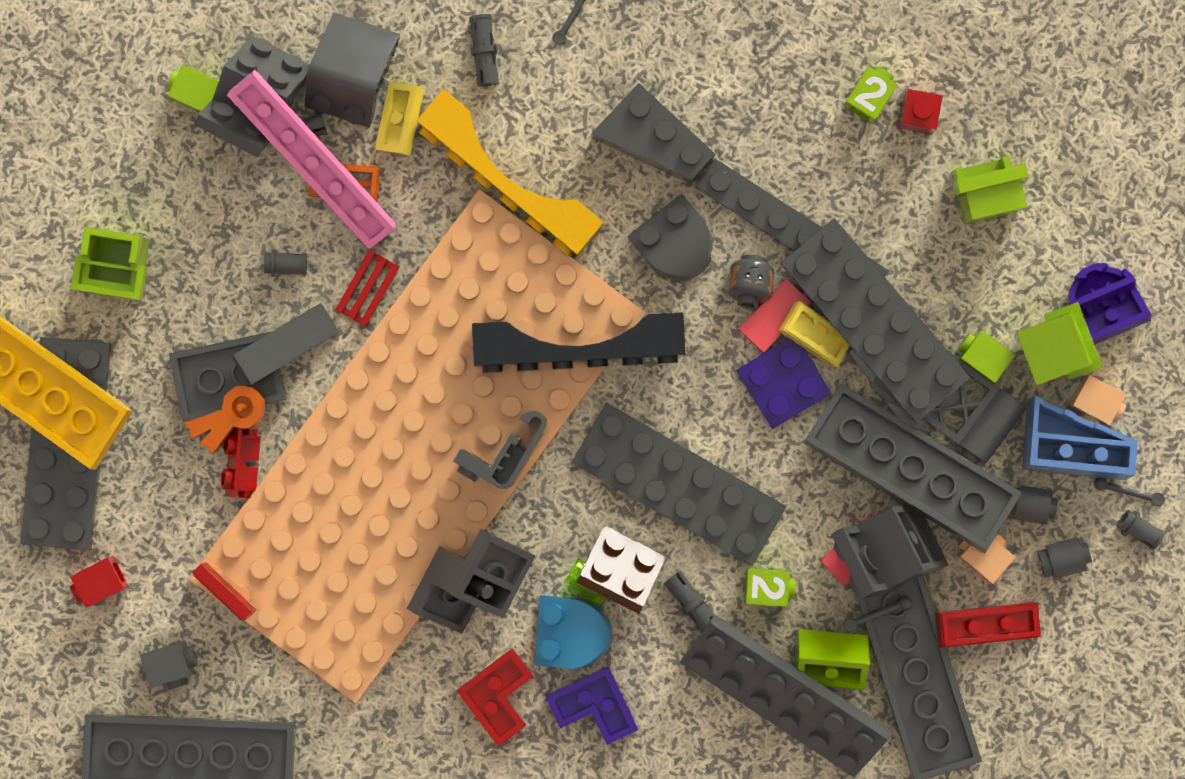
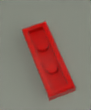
M1038 602L935 612L938 647L940 648L1041 637Z

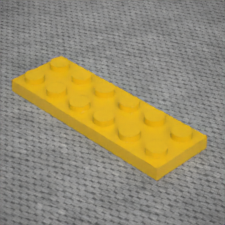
M0 316V405L89 469L96 470L133 410Z

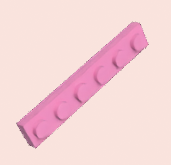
M253 70L229 90L227 96L368 249L395 230L396 223L256 70Z

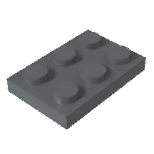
M271 332L169 353L183 422L222 410L224 396L235 386L256 388L265 399V404L287 400L280 368L249 386L231 357Z

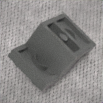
M252 35L224 65L214 97L198 114L195 126L258 157L270 141L227 96L229 90L253 70H256L291 108L296 93L307 81L310 64L304 62L296 55L288 54L273 46L269 41Z
M906 505L890 507L857 526L844 527L831 534L835 541V552L845 562L851 574L849 576L851 585L857 593H860L862 598L890 593L924 574L938 572L949 566L926 518Z
M480 529L466 558L439 546L407 609L414 614L461 634L476 607L503 618L535 555Z

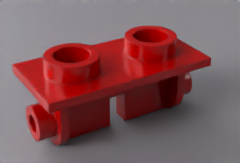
M234 427L223 443V451L225 455H228L227 469L222 470L220 483L227 497L237 498V491H239V498H251L252 493L257 488L258 467H246V460L259 461L261 436H258V429L245 428L244 435H242V428Z

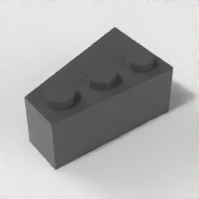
M640 83L631 90L591 133V139L647 163L689 184L715 157V153Z

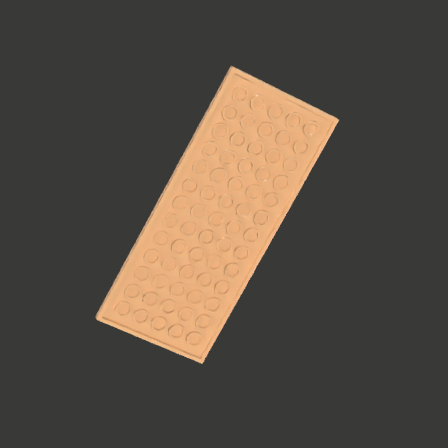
M479 189L201 563L207 562L257 609L249 619L245 620L248 624L351 701L357 703L421 617L408 610L407 607L439 546L463 557L468 554L480 529L485 531L606 368H587V361L573 362V368L552 369V363L538 364V370L517 371V365H504L503 372L482 373V367L474 366L472 323L508 322L521 332L540 341L556 345L583 346L600 343L621 335L638 324L646 312L572 257L564 255L549 240ZM537 411L547 418L548 427L513 486L507 489H500L481 477L474 482L457 472L460 465L453 462L460 449H465L493 465L511 433L522 438L517 447L526 451L541 425V420L536 418L529 425L520 420L523 414ZM193 574L191 575L189 580L223 604Z

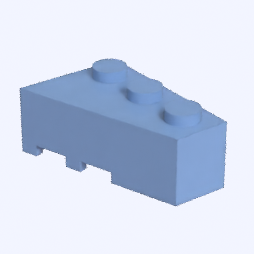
M1034 396L1027 401L1022 470L1127 480L1135 476L1138 440L1099 423L1088 421L1077 416L1072 411L1063 410L1045 402L1044 399L1038 396Z

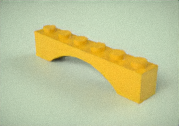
M442 89L416 120L418 125L422 127L418 132L433 146L438 141L449 150L445 155L460 168L464 164L468 165L475 171L472 178L486 190L491 186L502 194L499 200L513 212L518 208L529 216L525 222L540 235L546 230L555 238L552 245L567 257L571 252L578 257L604 226V222L578 200H559L540 196L521 188L505 177L482 149L475 133L470 110L446 90Z

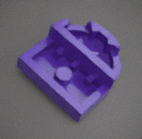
M1097 263L1082 269L1075 276L1069 291V305L1076 302L1079 303L1094 345L1151 321L1152 314L1136 288V279L1128 270L1108 267L1107 263Z

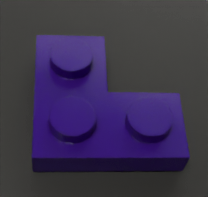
M609 666L545 696L560 728L592 714L606 745L638 730Z

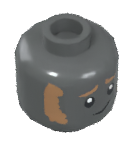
M741 256L740 260L735 261L730 267L727 287L729 296L738 301V306L749 309L757 308L758 304L767 302L772 296L775 276L774 268L762 256Z

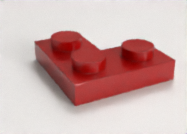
M513 648L456 690L498 747L526 726L525 721L507 699V696L531 679L533 674Z

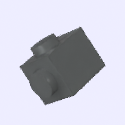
M185 640L140 655L149 688L167 684L169 690L188 684L187 677L195 674L194 667L198 666L196 652L193 646L187 647Z

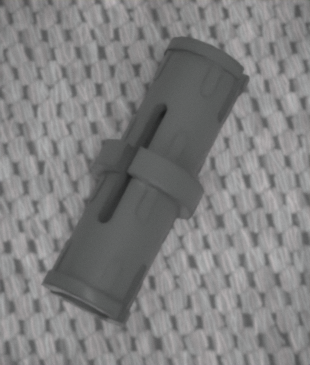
M490 14L471 16L469 19L472 29L473 47L470 49L471 56L475 58L477 86L498 85L499 79L496 66L498 46L494 45L492 17Z
M680 570L663 584L682 606V613L684 615L688 614L700 631H702L714 616V613L704 601L706 599L702 593L698 594Z

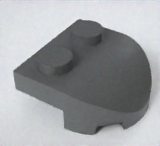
M682 194L627 236L651 266L652 270L665 280L667 278L682 279L683 281L690 280L701 274L711 261L714 243L712 235L703 218Z

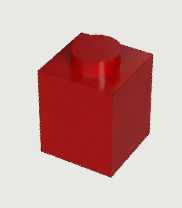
M908 89L903 95L898 129L932 135L937 130L943 95Z
M114 556L107 557L70 576L73 582L70 585L71 592L79 604L84 603L86 608L129 587Z

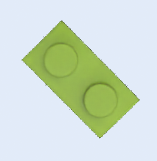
M798 629L794 651V667L823 686L865 690L870 666L868 635Z

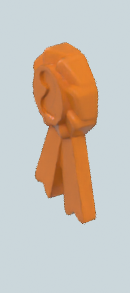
M235 386L224 396L222 410L185 423V426L190 429V438H197L211 430L201 440L200 444L208 446L210 453L217 452L234 427L251 428L264 417L265 399L254 387Z

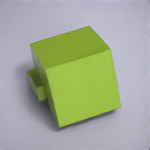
M1006 156L996 161L963 169L962 167L955 168L952 171L954 179L952 187L955 197H958L965 225L1017 213L1027 207L1021 181L1029 177L1026 164L1012 166L1010 157Z
M84 227L80 255L75 257L70 289L142 301L148 268L146 260L150 240L139 235Z
M1078 302L1044 314L1045 322L1017 332L1036 385L1067 375L1068 380L1103 368Z

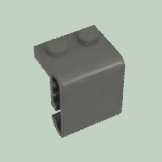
M334 12L308 69L304 107L313 109L318 113H326L344 119L352 124H359L370 128L375 115L377 95L389 70L390 62L388 61L390 56L395 55L400 34Z
M537 411L523 414L520 420L529 425L536 418L541 420V425L526 451L517 447L522 438L511 433L493 465L465 449H460L453 462L460 465L457 472L474 482L481 477L500 489H507L513 486L548 427L547 418Z

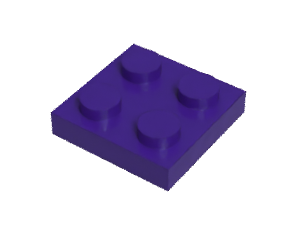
M789 338L736 370L771 429L832 394L806 350Z

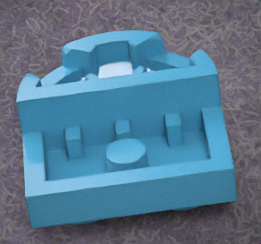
M540 595L534 665L564 669L583 668L593 665L594 662L605 654L611 643L612 629L610 620L597 607L598 604L582 598Z

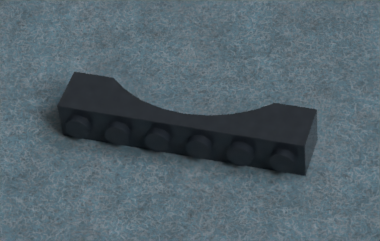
M683 312L648 314L634 327L617 337L583 346L556 345L540 341L521 332L508 322L472 323L474 366L482 367V373L503 372L504 365H517V371L538 370V364L552 363V369L573 368V362L587 361V368L608 367V360L622 359V366L643 365V358L656 357L657 364L678 363V356L686 355Z

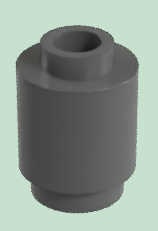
M1018 485L1015 488L1022 492L1009 514L1012 515L1013 519L1046 525L1048 518H1055L1058 498H1052V490Z
M1078 537L1045 545V549L1037 551L1039 561L1042 563L1041 569L1044 578L1053 576L1054 579L1085 572L1087 571L1086 564L1092 563L1087 543L1080 544Z

